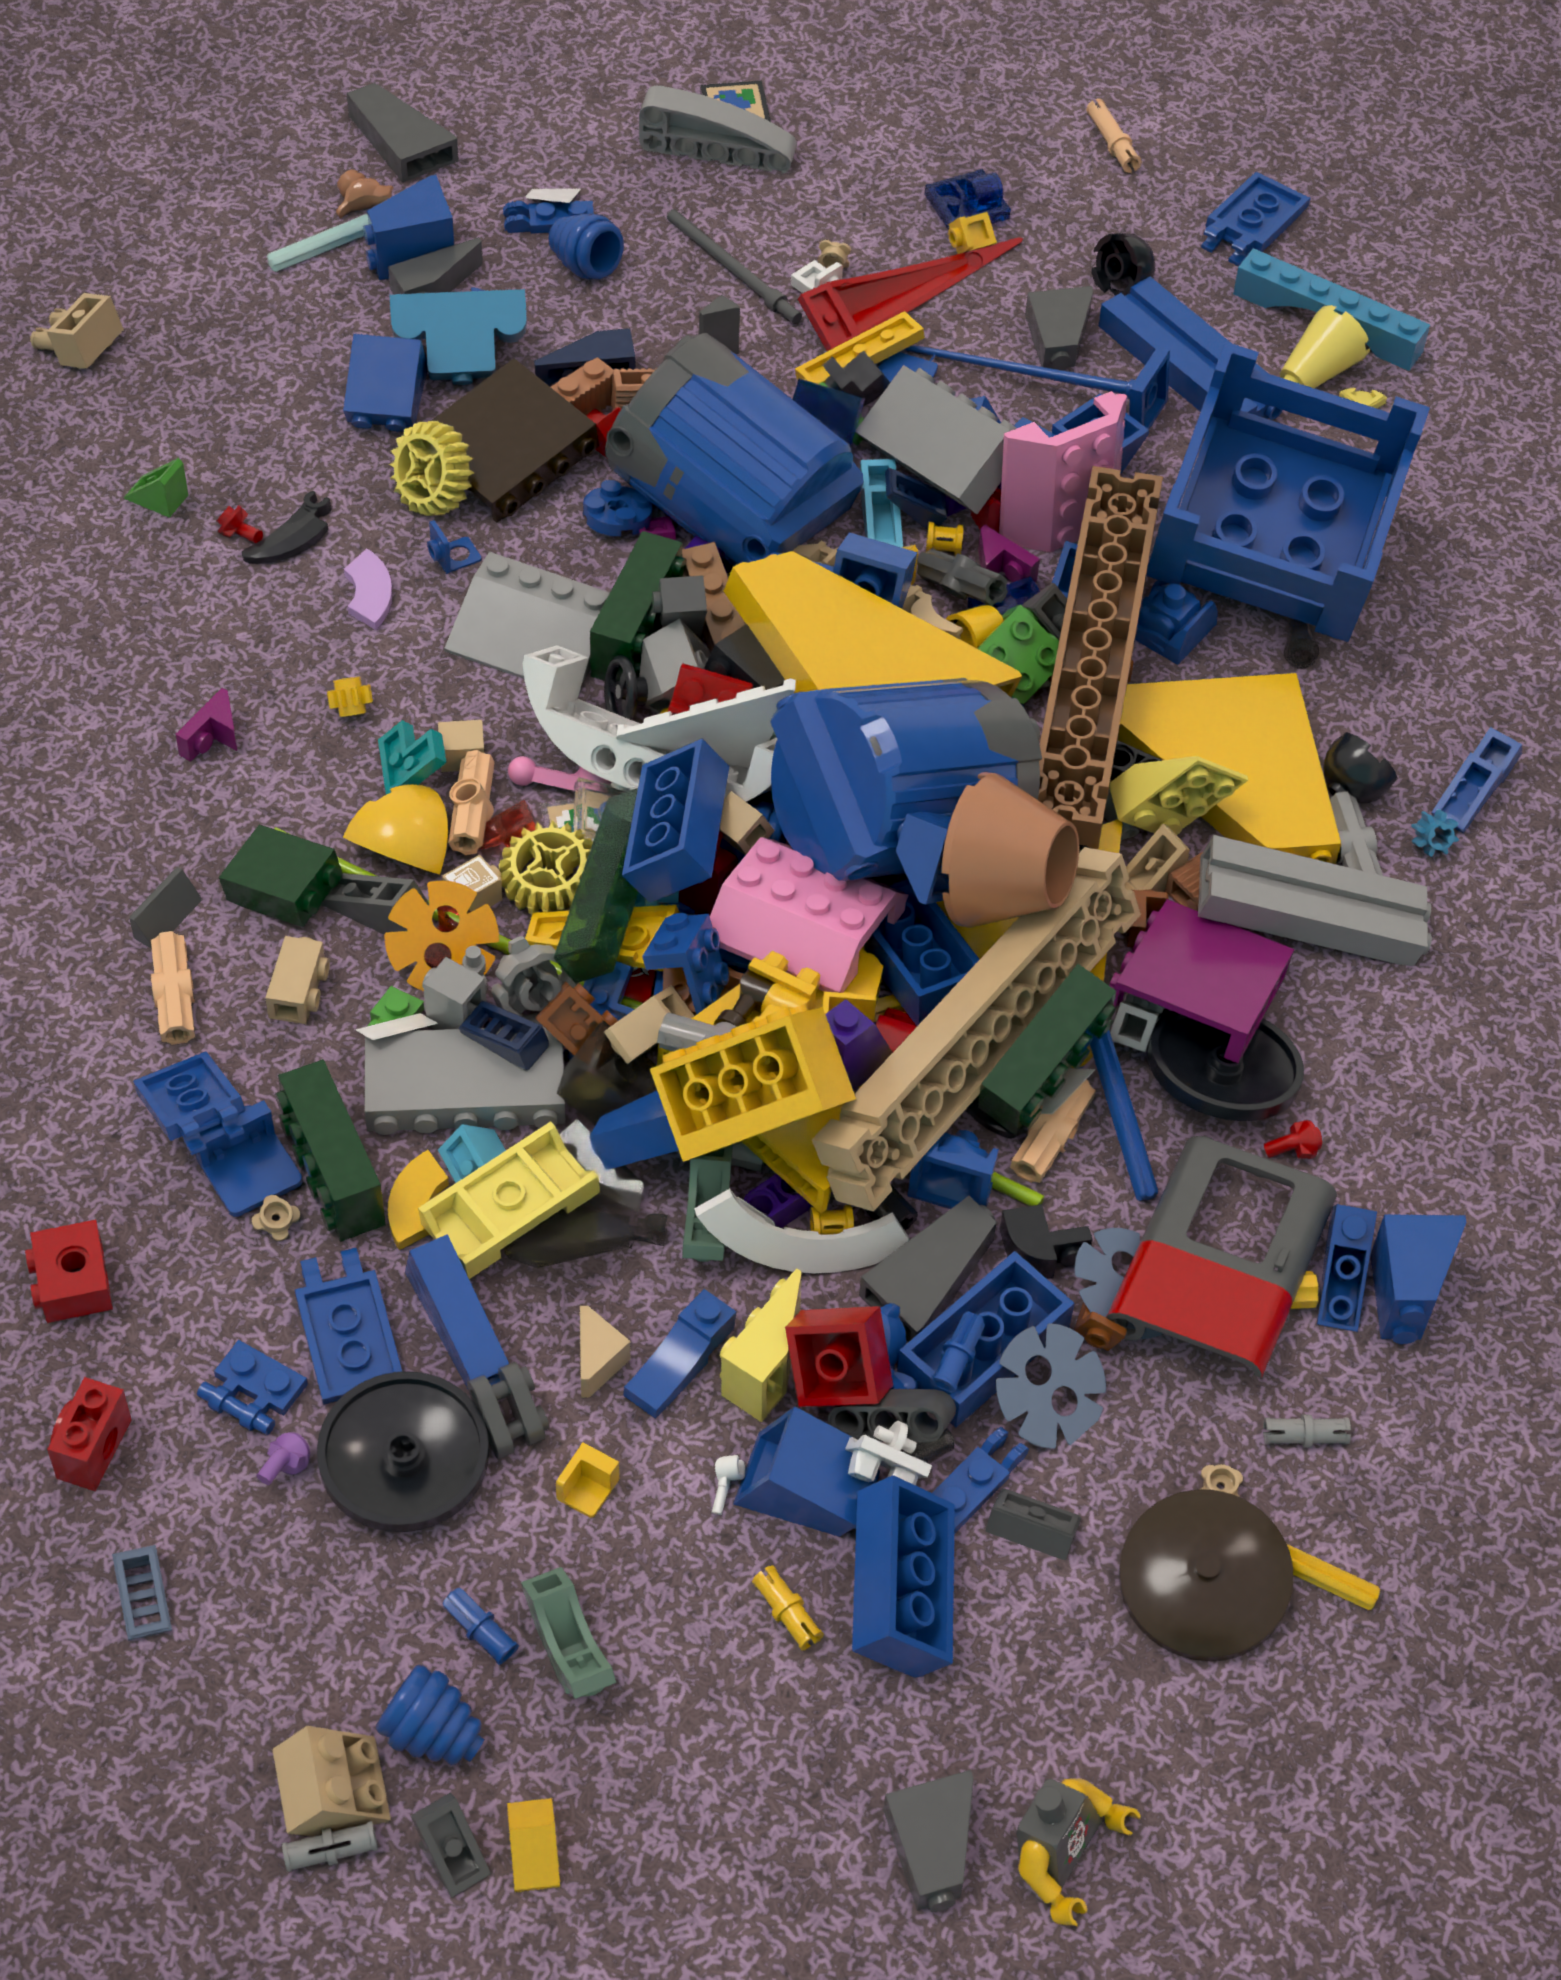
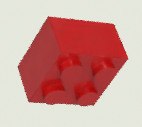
M880 1306L801 1310L785 1327L799 1407L878 1404L892 1388L893 1380Z

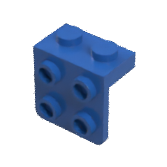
M676 913L666 917L642 956L646 970L683 967L696 1015L718 1000L729 981L728 966L725 962H722L719 952V934L717 929L712 927L709 914L687 916L685 913Z
M264 1100L252 1106H244L245 1111L238 1113L239 1116L237 1118L245 1134L229 1140L221 1124L199 1132L207 1149L196 1153V1160L225 1208L233 1217L241 1216L263 1205L265 1197L269 1195L280 1197L300 1187L302 1184L301 1173L275 1134L272 1113Z

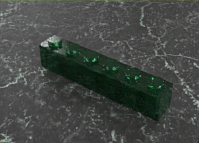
M638 788L608 798L553 957L575 984L613 972L639 892L622 876Z

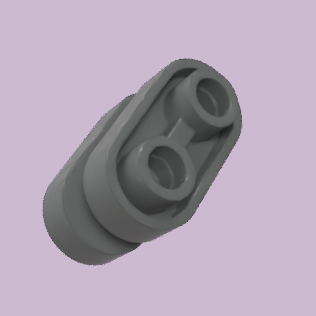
M516 1362L498 1368L500 1382L490 1385L485 1375L467 1381L470 1397L484 1419L489 1445L498 1460L515 1452L513 1439L523 1436L526 1444L531 1446L545 1440L544 1431L550 1428L543 1408L540 1405L536 1407L530 1391L535 1390V1385L526 1366L519 1368ZM505 1397L515 1421L507 1424L498 1404V1400Z

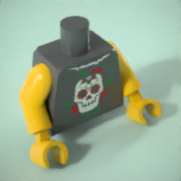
M1047 1779L1041 1789L1037 1791L1035 1799L1017 1828L1019 1873L1044 1903H1051V1918L1056 1924L1078 1926V1923L1072 1917V1911L1080 1914H1086L1087 1906L1081 1898L1063 1897L1060 1892L1101 1824L1100 1817L1105 1815V1824L1108 1829L1126 1835H1132L1133 1833L1125 1828V1817L1141 1818L1137 1809L1120 1804H1112L1110 1796L1084 1779H1065L1061 1783L1053 1779Z

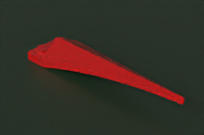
M1018 237L911 266L830 281L802 293L798 301L826 351H829L904 311L908 314L1022 242L1023 238Z

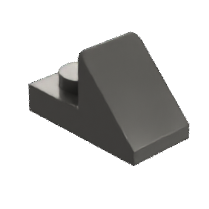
M451 1793L410 1816L422 1840L418 1845L451 1898L491 1874L460 1805Z

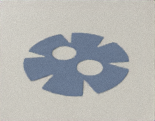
M1107 1228L1095 1232L1094 1237L1104 1255L1087 1242H1083L1076 1256L1075 1276L1097 1283L1096 1285L1079 1290V1294L1090 1312H1096L1105 1318L1124 1279L1123 1276L1114 1270L1111 1262L1112 1256L1116 1252L1123 1251L1134 1257L1140 1244V1234L1129 1229ZM1129 1322L1127 1328L1135 1329V1326ZM1146 1327L1140 1339L1154 1338L1163 1333Z
M1047 1324L1045 1348L1034 1326L1025 1329L1012 1339L999 1361L1000 1365L1018 1375V1378L996 1379L998 1402L1006 1421H1011L1027 1411L1028 1414L1018 1434L1026 1441L1043 1448H1056L1057 1424L1060 1425L1067 1444L1072 1445L1099 1420L1103 1411L1102 1406L1084 1395L1106 1392V1379L1101 1361L1096 1351H1091L1075 1360L1084 1337L1066 1326ZM1036 1355L1046 1358L1051 1366L1050 1379L1043 1385L1031 1383L1025 1372L1028 1360ZM1062 1386L1071 1388L1077 1396L1076 1410L1069 1416L1059 1415L1052 1406V1395L1057 1388Z

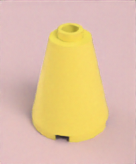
M1323 306L1313 317L1280 371V378L1311 388L1320 386L1362 361L1370 353V348L1366 349L1365 346L1369 341L1366 332L1352 315L1346 311L1340 315L1333 311L1336 306Z

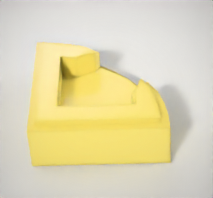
M1349 388L1341 391L1339 397L1374 408H1379L1386 404L1387 400L1385 395L1376 390H1372L1370 393L1356 391V388Z

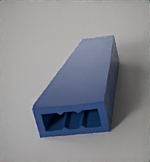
M448 1234L410 1250L405 1274L466 1387L467 1381L481 1375L486 1376L490 1385L500 1382L498 1368L509 1364Z

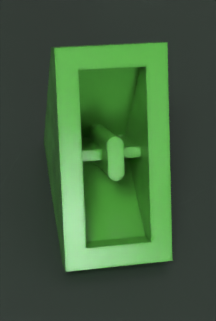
M177 458L142 475L124 498L170 518L188 497L183 462Z

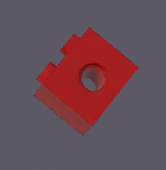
M96 1219L30 1232L32 1249L25 1250L29 1274L36 1273L38 1282L37 1284L30 1285L32 1300L35 1309H43L47 1323L113 1310L103 1245ZM75 1268H82L80 1271L70 1273Z
M84 1377L74 1398L68 1401L62 1408L55 1422L50 1444L47 1448L56 1479L96 1492L132 1420L123 1389Z

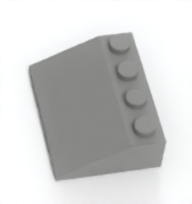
M489 552L471 581L444 651L524 679L522 664L524 656L558 645L589 658L583 678L584 681L591 670L590 630L610 592Z

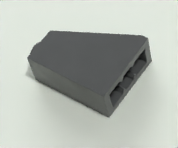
M1092 286L1028 292L1025 317L1041 367L1057 370L1075 367L1090 315L1093 296Z
M971 1770L885 1794L883 1812L917 1910L929 1907L931 1912H940L952 1907L956 1903L955 1899L961 1897L974 1780Z

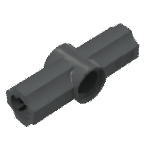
M930 549L927 552H922L917 559V574L922 579L941 586L959 599L967 600L970 597L993 606L995 603H1002L1008 593L1006 589L1007 579L999 573L983 568L977 562L958 553L953 557L938 550Z

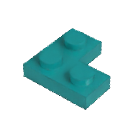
M401 720L378 739L386 795L391 793L390 789L393 787L419 785L447 763L442 734L433 729L428 730L415 741L413 725Z

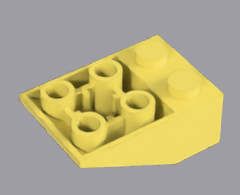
M1192 756L1134 764L1111 781L1109 789L1119 821L1154 834L1162 824H1166L1177 835L1183 828L1198 817L1205 815L1210 808L1232 795L1236 789L1249 780L1244 774L1201 757Z
M797 1268L787 1280L782 1278L777 1282L770 1294V1300L762 1309L757 1307L752 1311L745 1323V1329L737 1338L734 1336L729 1338L720 1352L721 1395L760 1422L767 1417L787 1392L791 1359L785 1327L800 1312L802 1271Z

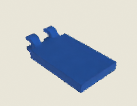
M1255 172L1207 217L1204 235L1208 237L1201 244V248L1212 253L1223 239L1231 243V248L1235 250L1228 261L1240 266L1253 248L1263 252L1309 206L1310 197Z
M206 1051L133 1081L138 1096L168 1139L172 1141L182 1137L191 1155L207 1149L199 1132L218 1124L222 1125L229 1140L245 1134L237 1118L239 1116L238 1113L245 1111L242 1098Z
M357 1248L340 1251L346 1277L322 1282L316 1257L300 1261L305 1287L294 1289L323 1405L337 1402L353 1387L368 1379L386 1373L402 1372L376 1271L372 1270L363 1273Z

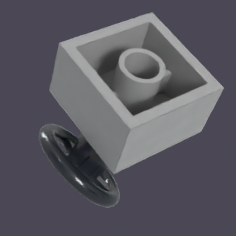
M680 618L643 639L639 677H636L633 665L627 657L617 655L610 661L604 682L606 710L632 720L635 715L636 706H644L656 713H660L664 708H669L682 663L704 669L711 650ZM621 666L623 672L620 680L617 681L616 675Z

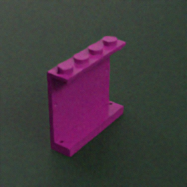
M1167 899L1159 912L1152 911L1146 925V932H1139L1133 947L1134 953L1128 951L1120 968L1121 974L1114 973L1109 984L1111 988L1116 990L1113 1005L1115 1007L1120 1006L1127 992L1229 1033L1231 1037L1224 1058L1239 1063L1287 974L1294 949L1237 926L1198 917V911Z

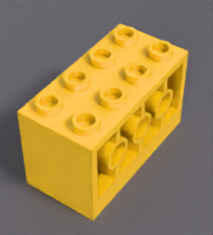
M806 1003L767 1015L765 1019L731 1029V1032L720 1036L716 1035L701 1040L689 1048H682L661 1056L663 1064L650 1068L683 1162L856 1100L823 1006L808 1010Z

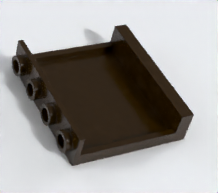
M515 358L431 420L453 426L454 431L462 434L461 442L469 445L466 454L474 458L469 462V470L474 473L468 476V481L472 486L468 490L491 508L493 520L496 523L505 517L515 514L523 504L541 494L544 488L558 477L564 476L571 467L584 457L590 456L599 447L596 424Z

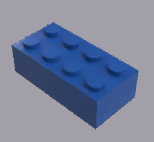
M703 738L642 765L622 876L649 903L666 896H671L682 889L702 883L712 877L729 765Z
M909 879L890 885V887L908 894L905 911L894 925L887 922V914L864 944V949L867 953L875 955L881 965H883L882 980L915 1025L918 1026L980 959L936 902L926 905L920 903Z
M1014 1251L899 1350L897 1372L916 1378L919 1382L917 1389L938 1390L931 1384L930 1379L944 1355L942 1349L944 1343L951 1340L964 1313L972 1312L982 1316L985 1327L973 1350L975 1358L972 1363L966 1365L957 1384L956 1391L954 1393H947L956 1405V1414L950 1423L957 1428L996 1393L997 1378H1013L1016 1375L999 1363L1004 1350L1012 1339L1025 1329L1034 1326L1045 1348L1047 1324H1059L1070 1328L1075 1303ZM1038 1355L1031 1357V1358L1028 1360L1026 1366H1027L1033 1359H1035Z
M894 1475L857 1491L852 1651L911 1677L918 1678L953 1664L955 1504Z

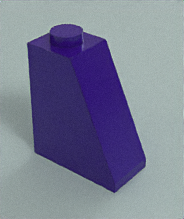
M845 999L826 1013V1017L854 1091L864 1084L893 1052L875 1023Z

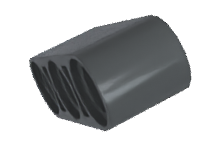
M890 1389L878 1404L835 1405L828 1416V1424L858 1440L862 1435H866L877 1441L884 1442L873 1436L876 1427L879 1425L889 1430L894 1422L900 1421L908 1426L906 1438L915 1442H932L941 1437L956 1414V1405L951 1396L941 1390ZM847 1411L854 1413L857 1418L852 1417ZM886 1411L894 1414L897 1419H894L891 1416H889V1414ZM926 1412L932 1413L937 1418V1420L929 1417V1415Z

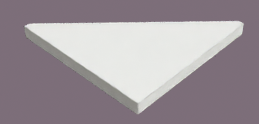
M791 678L784 680L782 686L765 690L764 686L742 691L736 694V698L719 703L716 698L690 706L689 711L675 715L668 711L646 717L642 724L634 726L627 725L626 723L617 726L616 739L673 752L703 738L727 764L749 768L755 746L769 741L774 732L770 722L777 710V703L783 698L794 694L796 680Z

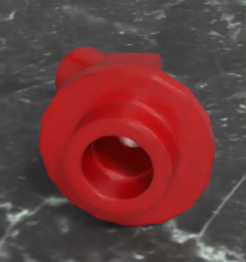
M229 505L216 520L221 525L217 532L228 538L235 532L237 535L254 543H258L263 539V532L244 523L248 513L240 505L235 510Z
M1304 1120L1296 1122L1290 1127L1291 1134L1264 1143V1150L1269 1158L1295 1149L1298 1159H1313L1322 1147V1134L1312 1121Z

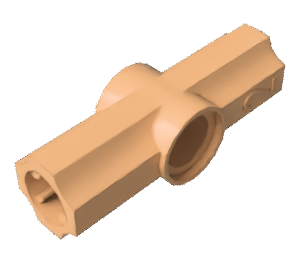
M479 750L466 752V756L461 759L458 782L451 787L449 792L454 808L448 843L453 851L461 852L464 855L476 854L478 848L483 846L486 822L490 820L494 813V808L489 798L495 762L490 754L482 753Z
M173 931L161 932L156 938L151 940L154 973L151 974L155 1008H158L159 1033L162 1042H167L171 1045L187 1043L195 1038L192 1003H195L192 991L191 970L188 969L187 946L184 935L175 934Z
M1087 1079L1053 1114H1041L1033 1126L1029 1128L1028 1136L1011 1161L1010 1168L1015 1171L1017 1176L1029 1182L1040 1183L1051 1168L1059 1152H1065V1143L1068 1138H1074L1079 1121L1095 1096L1096 1090L1091 1087Z

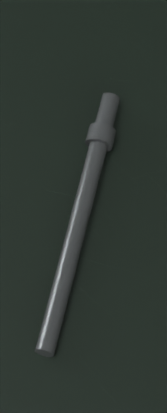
M672 209L668 213L667 219L762 297L764 304L773 312H780L793 324H797L801 320L802 313L787 302L788 299L778 289L770 288L676 209Z

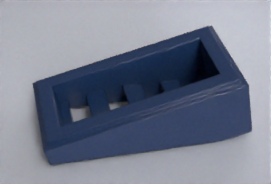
M888 468L885 471L886 497L922 527L928 530L929 522H934L935 526H940L947 519L946 499L943 492L892 468Z
M483 1000L459 1027L460 1032L525 1070H529L549 1046V1041L542 1025ZM491 1018L492 1021L484 1030L481 1029L484 1023ZM502 1026H504V1027L501 1029V1031H500L497 1035H495V1034L497 1033V1031H498Z

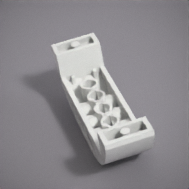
M558 645L526 654L522 664L529 700L539 723L552 742L569 759L583 769L611 781L612 787L621 791L630 792L633 790L637 792L642 765L672 751L617 740L616 730L618 725L626 723L627 725L634 726L640 723L578 699L588 657ZM777 738L755 746L749 768L728 764L729 773L725 797L732 791L747 802L772 790L771 767Z

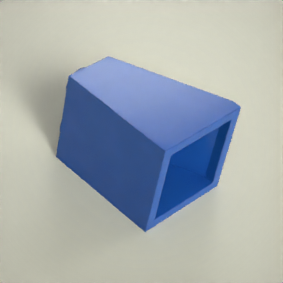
M437 175L428 176L367 210L368 225H364L363 229L366 243L370 245L371 250H366V259L369 269H376L379 280L389 279L388 266L454 245L453 217Z
M353 334L343 408L347 422H351L354 427L362 429L371 428L372 424L385 425L386 429L395 432H403L406 427H413V424H416L428 371L427 358L421 340Z
M1384 1214L1370 1254L1381 1339H1393L1398 1344H1409L1422 1339L1467 1223L1466 1215Z
M794 1406L759 1432L745 1469L744 1479L741 1480L733 1505L840 1537L851 1529H856L857 1491L876 1483L880 1470L878 1469L874 1482L861 1481L848 1475L853 1453L845 1449L851 1436Z

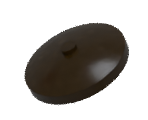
M1207 1489L1188 1490L1173 1494L1155 1503L1135 1522L1128 1533L1121 1553L1119 1567L1120 1590L1127 1611L1135 1624L1149 1639L1160 1647L1176 1655L1193 1660H1229L1256 1649L1280 1625L1288 1608L1293 1590L1292 1559L1284 1537L1277 1526L1262 1510L1252 1503L1222 1491Z

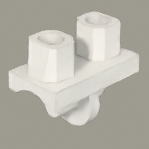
M900 1421L894 1422L889 1430L879 1425L876 1427L873 1436L884 1441L883 1443L869 1436L862 1435L859 1440L853 1437L849 1438L845 1449L853 1453L848 1475L866 1482H874L879 1465L890 1470L888 1477L894 1475L916 1485L919 1478L928 1477L932 1465L900 1451L902 1449L912 1454L917 1444L915 1441L906 1438L908 1426Z

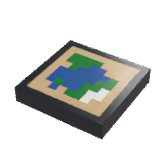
M762 80L700 85V95L732 104L771 122Z

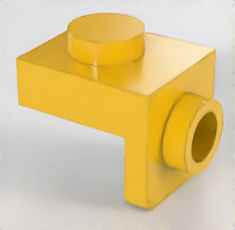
M988 212L967 218L963 216L948 224L950 228L948 231L949 241L952 247L956 248L957 254L997 243Z

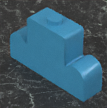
M525 289L390 294L393 336L396 338L418 339L421 342L423 339H426L428 375L431 380L452 379V383L455 385H467L473 383L475 378H488L496 372L494 337L498 336L504 342L513 343L520 340L526 332Z

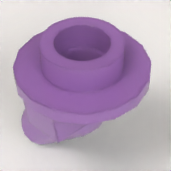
M294 1432L280 1435L275 1441L270 1443L267 1453L270 1458L256 1476L262 1483L270 1485L280 1471L290 1475L301 1473L306 1469L310 1461V1450L306 1440Z

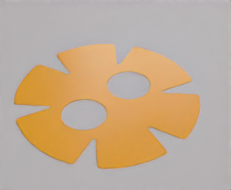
M452 881L428 882L429 905H427L418 891L412 888L396 902L388 916L389 920L407 929V931L386 932L384 934L385 948L389 961L395 971H399L417 962L407 979V983L419 990L424 991L422 983L425 975L431 969L424 959L425 950L429 945L433 943L445 944L451 951V960L462 965V959L468 947L476 946V944L499 942L497 921L489 904H485L467 914L468 909L477 896V892L463 884ZM440 906H451L459 914V924L451 932H441L433 925V913ZM480 948L481 954L485 957L486 970L483 974L485 975L491 968L495 956Z

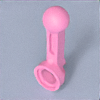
M525 756L513 759L508 766L509 778L513 783L520 786L537 782L580 792L585 786L609 790V785L611 784V781L603 779L583 769L581 766H579V770L576 773L572 774L536 766L532 759Z

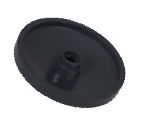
M1174 1011L1165 1014L1155 1025L1147 1049L1150 1069L1159 1084L1171 1096L1186 1106L1220 1119L1257 1121L1283 1112L1296 1099L1304 1076V1065L1301 1055L1291 1039L1266 1019H1262L1239 1063L1224 1058L1231 1037L1229 1033Z
M411 1371L386 1373L373 1377L345 1393L326 1416L317 1443V1460L321 1480L327 1494L335 1505L347 1516L367 1527L387 1532H412L435 1526L462 1510L474 1497L483 1482L489 1460V1442L484 1419L475 1403L465 1392L440 1377Z

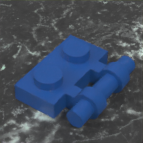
M238 1340L214 1370L215 1377L223 1381L224 1384L215 1387L205 1381L200 1385L197 1396L207 1401L208 1407L218 1413L225 1411L239 1419V1424L249 1431L256 1429L265 1435H269L275 1426V1420L265 1415L267 1411L272 1409L284 1416L306 1388L308 1381L303 1375ZM240 1391L255 1401L247 1405L236 1399L235 1395Z

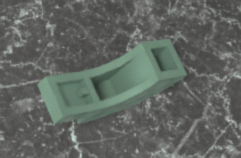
M733 1145L690 1159L689 1191L682 1258L695 1259L701 1262L711 1260L723 1261L725 1245L706 1229L697 1218L694 1208L730 1188Z
M559 1567L521 1582L535 1627L566 1695L571 1693L574 1699L582 1696H592L601 1692L604 1687L616 1683L611 1665L597 1646L588 1628L574 1584L563 1568Z

